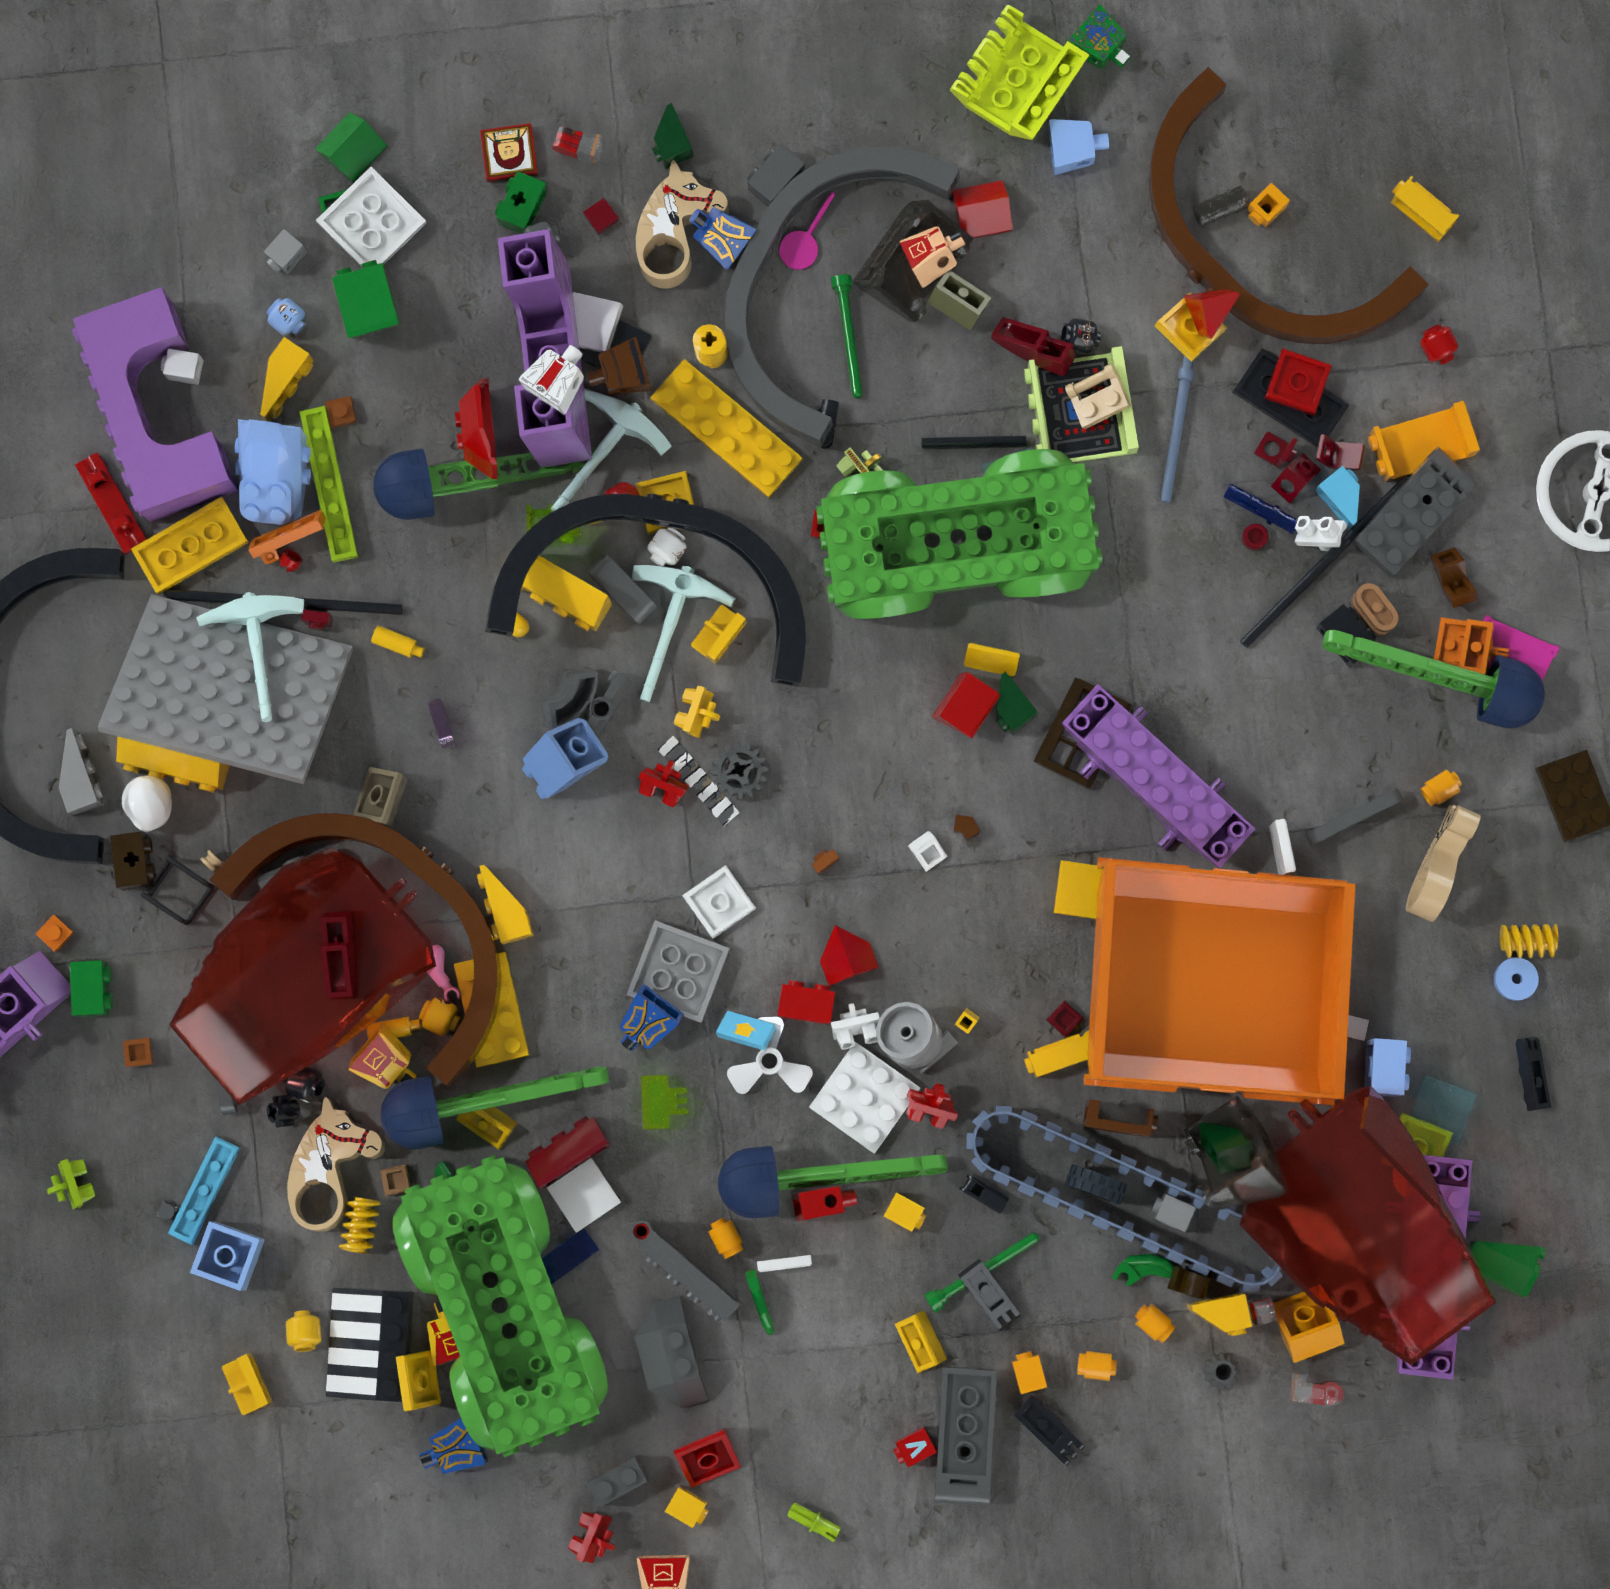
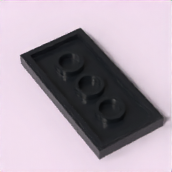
M1261 349L1232 393L1318 448L1321 434L1330 435L1349 404L1326 389L1323 390L1315 415L1264 399L1278 358Z

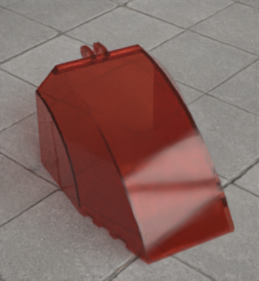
M330 847L283 866L216 936L212 951L206 955L202 963L204 966L199 975L194 977L189 994L183 998L169 1026L238 1105L314 1064L346 1044L391 1009L436 967L431 940L404 911L418 894L415 890L411 891L399 903L393 898L405 887L407 881L404 878L398 880L387 891L361 861ZM351 911L355 954L354 995L352 997L327 998L320 948L323 944L320 917L330 912Z
M1371 1085L1353 1090L1323 1115L1309 1100L1304 1099L1300 1102V1106L1312 1119L1313 1123L1309 1124L1294 1109L1287 1113L1290 1120L1301 1132L1277 1150L1252 1178L1239 1225L1317 1305L1323 1309L1326 1306L1336 1313L1335 1316L1343 1322L1347 1320L1360 1328V1333L1377 1339L1382 1343L1383 1348L1412 1366L1494 1305L1496 1299L1422 1152L1401 1120Z

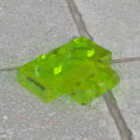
M668 1075L641 1076L643 1130L670 1129V1115L688 1114V1109L686 1108L677 1109V1104H688L687 1098H677V1093H687V1087L669 1088Z

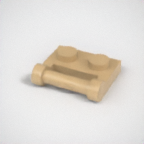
M1113 363L1104 366V370L1076 384L1072 382L1065 386L1080 424L1084 429L1131 407ZM1110 379L1112 385L1081 399L1079 393Z

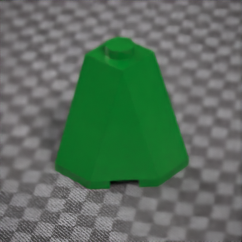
M1471 1241L1470 1244L1465 1243L1463 1267L1515 1297L1527 1298L1541 1270V1266L1537 1263L1538 1258L1543 1259L1545 1257L1546 1249L1537 1246Z

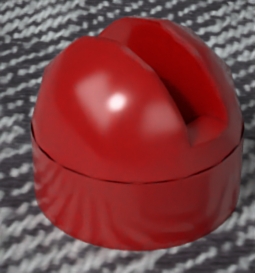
M286 549L280 557V567L283 568L285 566L287 568L286 572L296 571L303 562V559L295 551Z

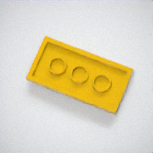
M220 497L131 548L153 589L159 595L248 544L249 541L224 498Z
M506 952L499 953L501 967L499 1005L488 1038L475 1058L477 1068L530 1056ZM473 959L454 964L465 1014L473 990Z

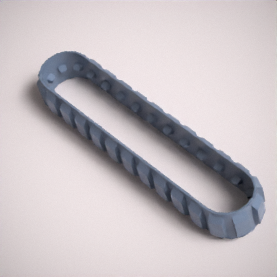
M995 1106L994 1113L989 1115L983 1110L972 1121L975 1126L973 1133H966V1150H972L975 1157L970 1162L981 1173L986 1169L994 1173L992 1180L1008 1186L1009 1182L1012 1181L1018 1184L1016 1191L1029 1197H1033L1035 1192L1043 1195L1041 1202L1057 1208L1059 1203L1067 1206V1214L1082 1220L1085 1214L1092 1218L1091 1225L1107 1231L1109 1226L1117 1229L1116 1236L1132 1242L1134 1237L1142 1240L1140 1247L1153 1253H1157L1160 1248L1166 1251L1164 1258L1182 1265L1184 1260L1191 1262L1189 1269L1204 1276H1207L1208 1272L1211 1271L1216 1274L1214 1280L1232 1287L1235 1282L1240 1284V1291L1259 1292L1260 1285L1266 1284L1272 1287L1283 1276L1280 1273L1282 1264H1288V1247H1283L1280 1241L1283 1234L1272 1223L1266 1226L1260 1224L1262 1217L1249 1211H1243L1242 1215L1236 1213L1237 1206L1219 1199L1217 1204L1211 1202L1212 1195L1194 1188L1191 1193L1185 1190L1187 1183L1170 1177L1168 1181L1160 1179L1162 1172L1145 1166L1143 1170L1135 1167L1136 1160L1124 1155H1120L1119 1159L1111 1157V1149L1098 1143L1095 1144L1094 1148L1085 1145L1087 1138L1073 1132L1067 1137L1061 1134L1062 1127L1049 1121L1046 1122L1045 1126L1036 1123L1038 1116L1022 1110L1020 1115L1012 1113V1106ZM992 1116H998L999 1123H1007L1008 1116L1021 1121L1020 1129L1027 1131L1030 1126L1044 1131V1139L1052 1142L1055 1137L1070 1143L1069 1151L1077 1153L1079 1148L1095 1154L1093 1161L1100 1165L1104 1159L1118 1164V1173L1126 1176L1128 1171L1131 1170L1144 1176L1143 1184L1149 1187L1155 1181L1169 1187L1167 1194L1176 1198L1180 1192L1193 1198L1192 1206L1201 1209L1203 1204L1209 1205L1218 1210L1217 1217L1224 1221L1228 1215L1243 1221L1242 1229L1250 1232L1253 1226L1265 1232L1261 1238L1267 1244L1271 1241L1273 1242L1275 1250L1270 1251V1259L1275 1260L1272 1269L1266 1266L1261 1271L1264 1277L1258 1281H1255L1254 1274H1246L1245 1280L1240 1281L1232 1277L1233 1269L1225 1266L1221 1272L1207 1266L1209 1258L1200 1255L1196 1261L1183 1255L1184 1247L1177 1243L1172 1249L1157 1243L1159 1235L1153 1232L1145 1238L1132 1232L1133 1223L1126 1221L1123 1227L1108 1221L1109 1213L1101 1210L1098 1216L1083 1210L1084 1201L1076 1199L1072 1205L1059 1199L1060 1190L1052 1187L1049 1193L1033 1187L1035 1179L1027 1176L1024 1182L1010 1177L1009 1167L1002 1165L1000 1170L997 1171L987 1165L991 1158L986 1153L982 1156L978 1155L976 1147L983 1146V1138L976 1137L977 1130L981 1127L987 1131L992 1126L988 1120Z

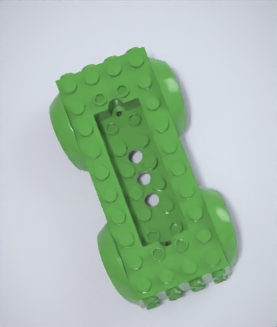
M1036 449L1016 452L997 459L989 465L983 477L917 486L911 477L903 472L882 470L860 473L838 481L831 488L827 497L821 499V506H816L818 525L823 524L824 532H820L822 551L827 550L828 558H823L825 577H831V584L827 585L829 603L834 602V607L838 608L849 618L870 619L904 615L923 610L930 606L934 594L996 586L1007 597H1037L1065 593L1084 587L1091 574L1095 573L1100 564H1102L1101 549L1096 548L1095 544L1096 538L1099 537L1097 522H1092L1091 515L1095 511V502L1093 495L1089 496L1088 488L1091 485L1090 470H1085L1084 463L1074 464L1061 451ZM981 526H988L992 531V537L987 541H981L977 537V529ZM955 530H961L966 536L965 542L960 545L954 544L950 538L951 533ZM929 533H935L940 538V543L935 548L927 547L924 542L925 536Z
M496 1155L481 1160L482 1165L472 1169L470 1164L455 1170L457 1175L446 1178L444 1174L431 1179V1185L421 1188L420 1184L405 1189L406 1195L401 1196L403 1202L396 1210L392 1224L396 1244L410 1278L421 1292L438 1295L460 1356L450 1369V1383L463 1424L478 1446L495 1450L497 1454L503 1453V1456L507 1457L519 1452L518 1446L528 1442L529 1446L532 1447L544 1442V1436L553 1432L555 1437L571 1431L569 1426L579 1422L582 1427L596 1421L595 1415L600 1414L599 1407L606 1398L608 1383L605 1368L594 1339L584 1323L579 1319L562 1314L540 1256L548 1246L550 1231L546 1211L533 1180L522 1167L506 1163L503 1157L498 1159ZM487 1272H494L498 1276V1284L493 1288L484 1286L482 1278ZM502 1297L507 1301L508 1308L504 1313H496L492 1309L494 1299ZM506 1323H513L517 1327V1335L512 1339L505 1338L501 1333V1329Z

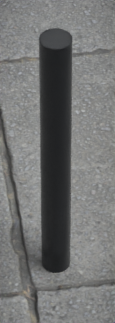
M1026 435L921 438L922 448L1026 446Z

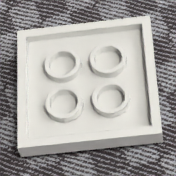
M372 167L316 219V222L361 267L362 263L377 260V264H385L427 223Z
M855 1042V1046L849 1049L809 1108L875 1154L908 1107L907 1093L909 1089L919 1091L920 1087Z

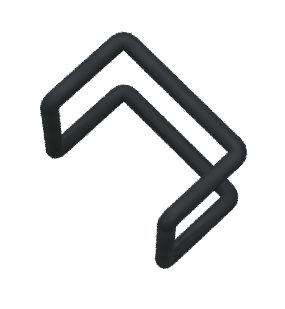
M167 855L165 859L169 862L148 894L141 892L140 896L178 922L189 925L214 890V885L176 861L175 858ZM173 865L208 887L187 920L152 898Z

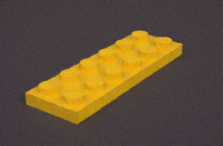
M685 359L650 397L657 406L768 499L803 460L798 453Z

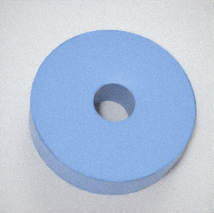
M1518 957L1507 959L1495 970V988L1501 996L1508 1000L1519 1001L1526 999L1535 992L1538 986L1539 977L1537 970L1526 959ZM1514 974L1520 977L1519 984L1513 983L1512 976Z

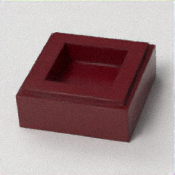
M602 198L583 211V215L598 235L619 221L618 216L605 198Z
M1064 1000L1046 1021L1066 1038L1084 1018Z

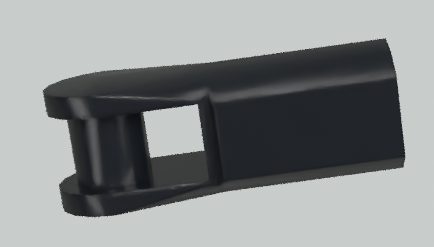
M822 399L820 412L831 417L833 423L821 447L822 449H828L833 444L834 428H836L839 402L835 400Z
M967 1174L966 1177L968 1179L963 1187L960 1186L959 1189L1001 1214L1009 1198ZM977 1184L984 1188L979 1197L972 1193Z

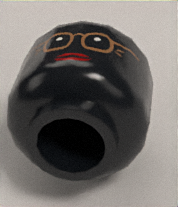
M1074 318L1069 323L1064 324L1061 331V341L1073 344L1075 353L1090 354L1094 347L1099 346L1101 332H1098L1097 325L1093 321Z

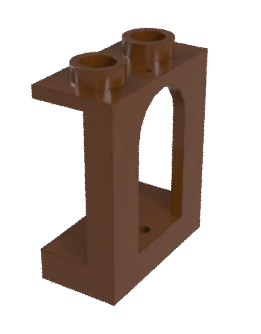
M1091 1099L1086 1101L1082 1128L1140 1137H1149L1151 1132H1156L1158 1116L1154 1115V1109L1145 1111L1144 1125L1098 1119L1100 1101Z

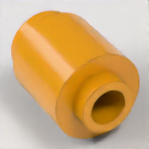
M1445 770L1424 783L1425 786L1420 788V791L1430 806L1440 805L1460 793L1459 786L1462 785V782L1454 771L1450 773L1448 770Z
M725 1217L710 1224L712 1230L708 1231L718 1253H722L724 1259L744 1250L741 1245L743 1241L732 1219L726 1221Z
M1144 1304L1134 1316L1138 1319L1135 1325L1154 1341L1159 1340L1161 1343L1171 1335L1176 1327L1171 1323L1172 1319L1154 1304L1149 1306Z
M1086 1351V1354L1079 1353L1077 1375H1084V1378L1110 1381V1376L1116 1375L1117 1360L1112 1359V1354L1092 1351Z

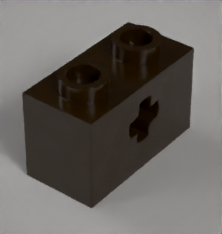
M142 831L111 835L116 888L129 890L153 886L152 879H156V870L154 863H150L149 853H153L151 837H147V834ZM133 855L139 857V862H135L136 866L129 863L130 859H133Z

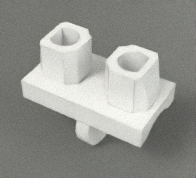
M1300 516L1295 526L1298 532L1295 543L1298 546H1319L1321 551H1329L1332 547H1340L1341 536L1347 524L1345 521L1333 520L1332 517L1311 520L1309 516Z
M852 1003L848 1004L849 1012L839 1014L840 1021L831 1022L833 1039H837L842 1050L854 1047L853 1036L863 1034L865 1044L878 1042L876 1036V1028L879 1021L878 1012L867 1014L866 1009L855 1010Z

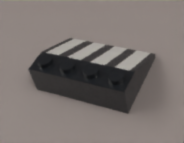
M333 1288L326 1397L402 1402L396 1357L410 1354L414 1291Z

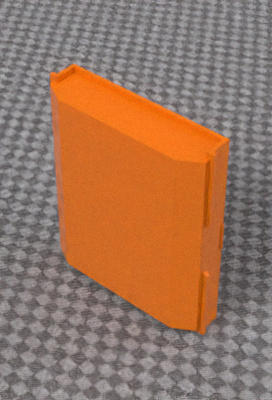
M1098 857L1097 869H1102L1097 893L1087 1053L1089 1074H1084L1083 1085L1176 1092L1178 1088L1224 1093L1237 1092L1248 1099L1335 1105V1100H1344L1355 884L1346 883L1347 881L1260 872L1249 874L1248 871L1214 868L1213 870L1193 869L1186 865Z

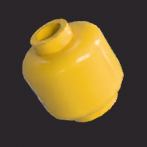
M435 997L431 1001L427 1000L419 1015V1019L422 1020V1027L439 1036H445L450 1030L454 1032L461 1017L457 1016L458 1008L455 1004L440 997Z
M308 1310L294 1312V1317L286 1321L287 1345L293 1347L296 1352L314 1350L315 1346L321 1342L320 1319L317 1316L310 1315Z

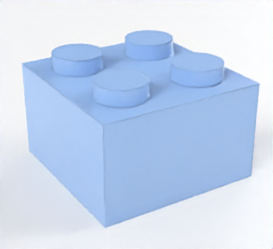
M1377 1038L1366 1041L1363 1095L1397 1097L1404 1095V1090L1408 1091L1410 1079L1409 1074H1405L1406 1063H1410L1411 1048L1407 1047V1041Z
M209 1221L190 1273L239 1291H245L249 1285L265 1239L216 1221Z

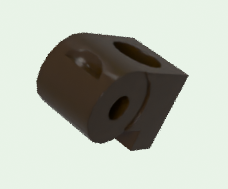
M1174 1265L1167 1289L1205 1300L1211 1279Z

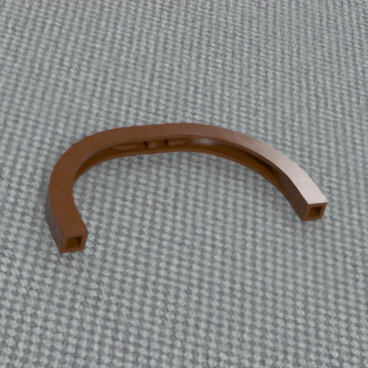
M1207 67L1178 96L1166 114L1154 144L1149 171L1150 200L1158 229L1175 258L1188 271V277L1194 283H1200L1206 289L1205 292L1224 289L1238 292L1240 295L1229 311L1232 315L1266 335L1295 343L1331 344L1348 341L1373 332L1395 319L1429 285L1411 266L1382 293L1361 306L1330 315H1302L1275 308L1256 298L1242 287L1194 238L1181 216L1176 201L1173 174L1176 153L1185 134L1199 116L1224 94L1227 85L1216 73Z
M317 813L285 820L263 830L240 846L209 879L234 901L267 865L286 852L318 841L349 840L369 844L394 856L449 903L461 920L470 941L474 961L473 990L468 1009L456 1033L426 1068L446 1086L451 1088L473 1062L487 1040L496 1017L501 991V967L494 935L478 904L451 876L454 871L443 862L440 865L432 860L434 854L422 845L418 848L400 833L383 824L349 814Z

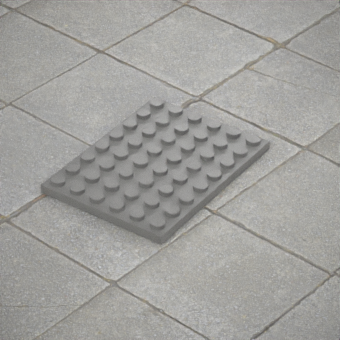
M151 594L98 724L99 732L304 784L353 651L352 646L260 623L269 700L272 705V720L263 722L258 707L259 699L247 625L211 623L199 627L196 617L211 609Z

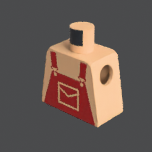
M936 226L899 241L922 288L955 267L957 261L952 251L965 245L959 231L944 237L940 228Z
M690 1555L638 1556L637 1565L642 1589H686Z

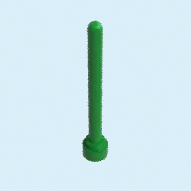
M842 274L831 277V285L839 298L852 396L855 399H859L862 397V386L848 294L851 292L850 288L853 285L851 275Z
M1037 1233L1029 1234L983 1264L989 1272L993 1271L1037 1243L1039 1235ZM958 1279L941 1291L940 1289L936 1291L930 1290L924 1294V1297L934 1313L944 1308L943 1305L947 1303L948 1298L966 1288V1285L961 1279Z

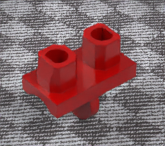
M672 760L668 762L667 766L657 763L655 770L646 767L644 771H641L638 778L641 780L640 794L653 797L656 788H661L665 790L661 802L670 807L676 806L680 798L687 793L690 785L678 781L682 773L674 770L675 762Z
M936 1083L932 1089L925 1088L924 1092L909 1089L907 1093L909 1105L906 1113L910 1120L920 1122L924 1114L928 1113L931 1114L929 1118L931 1125L941 1129L945 1127L949 1120L956 1121L958 1112L954 1111V1102L950 1100L951 1095L945 1093L943 1084Z
M582 1513L579 1519V1526L588 1530L585 1538L574 1535L568 1545V1549L577 1555V1560L593 1563L596 1555L603 1558L606 1549L614 1551L616 1545L610 1542L613 1532L608 1530L612 1517L600 1513Z

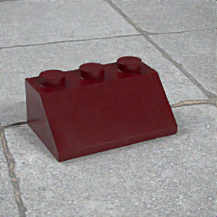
M587 1116L581 1118L573 1124L575 1129L566 1134L565 1131H562L551 1138L552 1144L543 1149L542 1145L528 1153L530 1158L525 1163L539 1188H547L612 1145L594 1117L590 1119Z

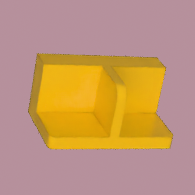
M720 605L710 620L704 622L703 629L691 643L692 648L716 664L747 624L746 618L738 612L735 614L724 605Z
M252 1353L245 1354L222 1366V1370L231 1388L228 1392L229 1394L233 1393L242 1415L251 1413L273 1402Z

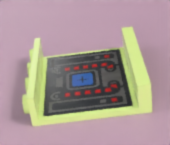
M1122 346L1111 348V352L1108 354L1075 358L1065 376L1036 366L1034 359L1029 360L1028 369H1024L1026 385H1031L1032 394H1028L1030 410L1035 409L1036 419H1032L1034 435L1039 434L1040 444L1036 445V449L1061 451L1073 463L1137 454L1139 446ZM1113 363L1131 407L1084 429L1080 424L1065 386L1072 382L1076 384L1104 370V366ZM1108 379L1079 393L1081 399L1112 385L1111 381Z

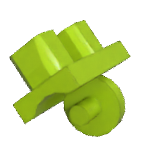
M68 1159L60 1161L58 1168L63 1183H61L58 1174L51 1176L53 1187L46 1189L48 1195L56 1193L58 1201L62 1202L67 1200L64 1190H66L72 1210L80 1208L84 1202L95 1197L91 1183L77 1187L75 1177L87 1173L84 1160L69 1162Z

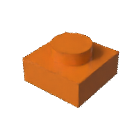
M53 914L35 934L54 952H58L75 932Z

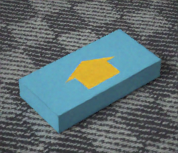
M727 1011L716 1034L719 1038L765 1051L776 1031V1027L772 1023Z

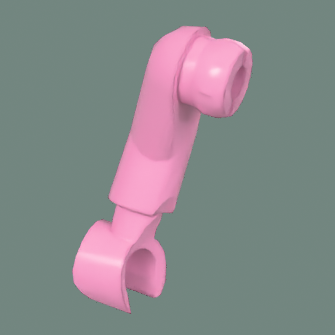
M433 945L428 949V974L438 987H442L445 991L444 999L451 1002L447 994L450 990H454L459 999L460 990L449 983L450 979L444 972L445 951L442 946Z

